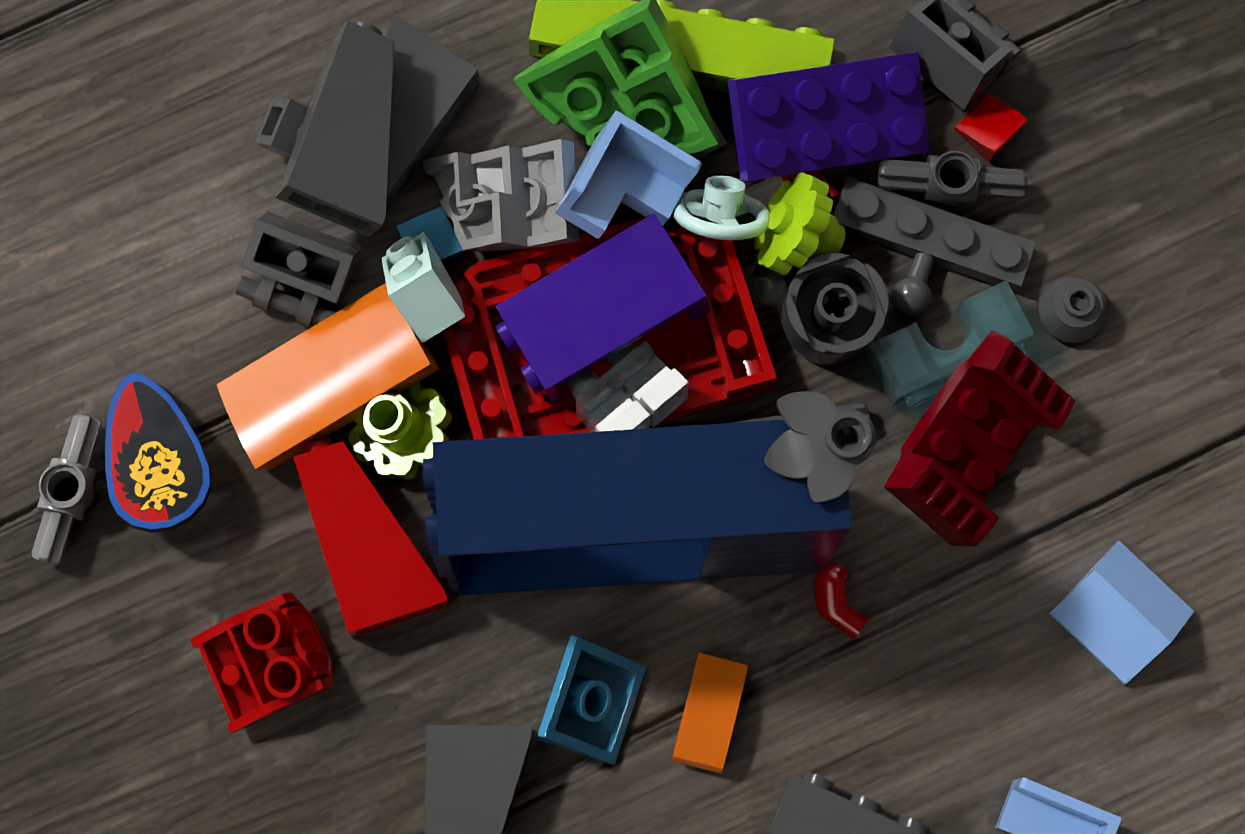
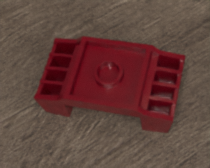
M991 330L971 357L956 367L901 447V458L884 488L950 546L976 547L999 520V517L982 503L1034 426L1037 425L1059 431L1067 419L1075 400L1010 339Z

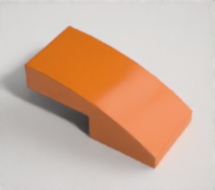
M698 653L671 761L722 774L749 665Z

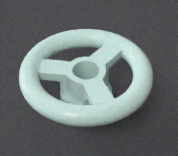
M712 176L706 179L705 188L683 193L672 215L680 226L695 234L719 240H744L759 236L768 229L770 212L762 202L745 194L746 186L744 182L730 176ZM748 212L756 217V220L747 224L739 225L736 221V216ZM693 215H695V216H701V217H706L708 220H710V221H712V222H715V223H711V222H707V221L701 220V219H699V218L694 217Z

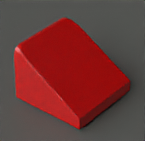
M988 94L954 127V130L990 163L1024 129L1028 120L1018 111Z

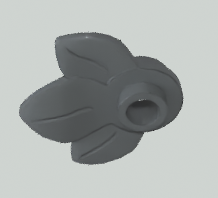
M804 391L780 397L776 402L777 407L790 430L784 432L772 444L764 459L765 466L784 478H807L809 495L814 503L826 502L840 497L852 485L856 465L864 462L871 455L875 447L876 432L872 422L859 411L853 409L839 410L822 393ZM844 429L852 431L857 437V444L852 448L841 447L836 440V434Z

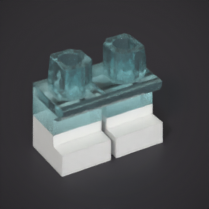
M646 340L640 345L633 342L604 359L612 368L599 378L589 368L564 383L572 399L576 402V416L590 432L649 429L650 425L654 428L688 399L689 382L675 368L670 370L655 355L654 350Z

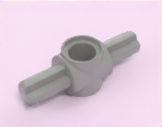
M74 415L60 459L52 458L49 467L40 477V498L37 508L44 511L32 550V557L38 561L57 565L62 561L73 521H82L84 512L93 502L95 494L93 482L97 471L90 468L102 424L99 420L90 416ZM77 478L79 487L76 495L68 501H57L55 495L57 485L63 479Z

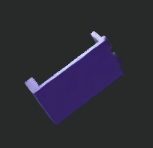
M653 213L496 305L495 307L503 322L495 326L509 352L511 353L519 348L528 364L521 367L520 370L534 394L536 395L544 390L551 403L554 404L561 399L556 387L687 311L691 320L695 321L710 312L706 294L659 219Z

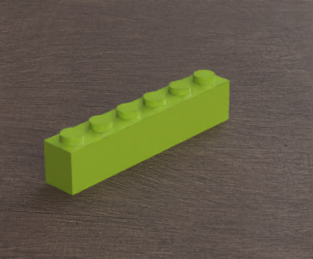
M537 0L529 35V55L543 58L595 25L638 3V1ZM656 0L700 88L729 93L728 80L830 65L835 39L824 37V33L817 29L800 27L795 29V31L775 28L776 25L773 22L765 19L750 18L743 22L727 19L726 14L717 10L701 9L696 13L680 10L676 4L669 1Z

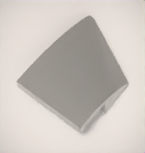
M557 139L525 148L508 145L475 154L454 152L423 160V168L426 174L435 178L444 197L440 203L445 214L453 221L454 233L464 251L526 249L580 241L579 227L555 214L576 175L573 141Z

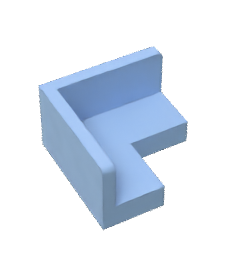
M616 110L594 140L555 214L597 239L605 232L620 202L646 218L655 213L663 226L670 218L684 189L698 173L702 163Z
M1022 777L1013 780L995 829L1007 834H1116L1122 818Z

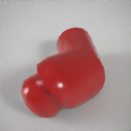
M831 563L826 565L823 570L817 572L813 583L816 610L822 618L854 640L869 619L847 604L845 583L849 580V574L843 566Z

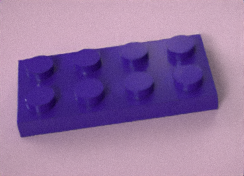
M918 52L728 80L740 181L749 182L930 152Z

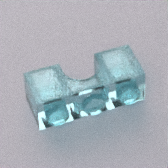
M1007 280L961 301L954 313L963 329L964 341L963 345L956 349L940 350L931 346L924 339L917 323L870 344L865 355L892 408L903 402H906L908 408H913L933 398L936 395L933 388L946 383L956 367L971 357L991 330L1010 339L1018 348L1026 353L1023 346L1029 342L1034 332Z

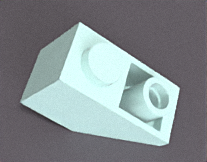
M424 232L413 239L410 236L404 237L389 247L386 255L382 257L388 296L421 343L465 317L461 296Z

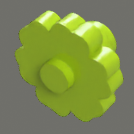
M801 172L793 182L785 180L781 184L778 191L771 196L767 208L770 212L768 229L761 235L756 236L754 240L755 249L760 251L757 259L758 264L781 275H786L793 266L801 268L807 260L824 254L839 253L845 240V228L838 224L835 216L830 214L833 200L827 197L829 189L827 183L812 175Z
M419 381L399 394L387 393L372 399L368 403L364 415L354 420L358 425L350 431L348 440L354 448L356 458L364 465L369 467L375 466L376 471L386 479L400 478L409 480L416 475L419 465L423 466V459L433 458L432 442L449 441L448 436L442 430L451 423L452 415L446 408L442 395L434 389H425L424 385Z

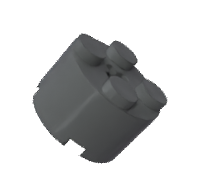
M829 253L811 259L800 268L787 290L782 307L783 329L790 344L810 363L823 365L850 363L863 356L872 347L884 326L889 306L886 286L873 267L849 257L850 255ZM828 302H832L834 308H844L840 318H836L833 313L827 314L825 312Z

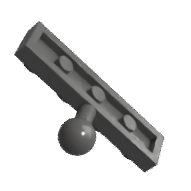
M846 177L833 214L837 218L838 224L845 228L846 234L914 257L908 277L898 281L891 293V301L897 312L907 317L921 315L928 309L931 303V291L926 283L933 264L1018 293L1022 287L1036 242L850 177Z

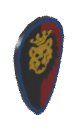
M130 373L120 381L113 395L107 416L105 473L109 499L119 518L132 528L150 533L171 531L191 521L205 506L212 489L211 470L199 440L172 397L156 382L143 374Z

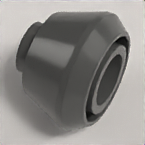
M1065 276L1054 280L1046 287L1040 297L1038 311L1041 323L1049 334L1063 342L1080 343L1091 339L1102 329L1107 317V303L1102 291L1090 280L1079 276Z

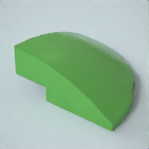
M642 0L565 43L514 78L517 86L537 111L553 125L557 126L562 123L585 136L586 143L589 146H592L597 135L616 110L687 154L700 152L716 146L720 141L695 77L656 0Z

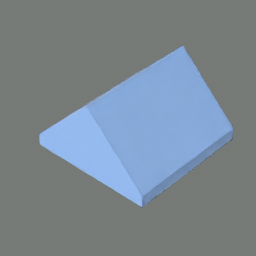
M1117 541L1054 607L1049 615L1115 678L1125 685L1174 640L1194 610L1124 544Z

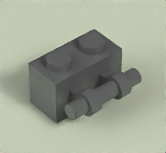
M920 0L907 12L889 48L896 54L918 52L921 75L965 110L992 86L1004 64L1010 65L1018 57L1021 49L1008 39L1010 33L999 24L993 27L975 12L976 5L970 0Z
M267 212L256 220L241 264L242 268L258 273L262 277L260 282L242 276L235 294L252 300V306L264 311L273 308L296 317V323L310 328L312 323L316 325L337 312L319 305L320 299L324 298L337 303L346 294L362 247ZM278 281L305 291L303 298L277 289Z

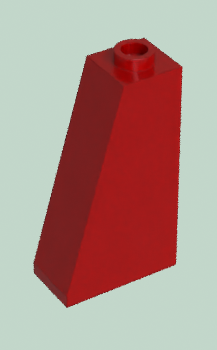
M327 438L305 445L303 447L304 454L294 456L293 458L346 628L352 639L450 607L445 590L344 442L341 441L333 444L332 439Z

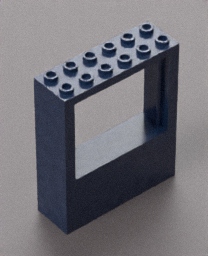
M784 420L432 442L433 458L423 459L425 493H427L428 501H430L431 510H433V514L426 515L427 545L431 556H433L434 564H436V570L439 571L442 584L449 583L454 596L817 573L824 568L852 529L849 492L847 490L840 497L830 501L814 503L809 495L807 478H784L765 466L764 459L772 444L784 432L790 430ZM841 430L836 434V440L841 447L845 448L844 433Z

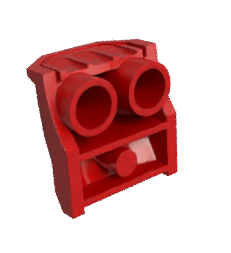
M292 592L282 593L190 638L193 648H199L229 717L230 722L227 724L230 734L250 727L294 703L333 687V665L330 654L312 614Z

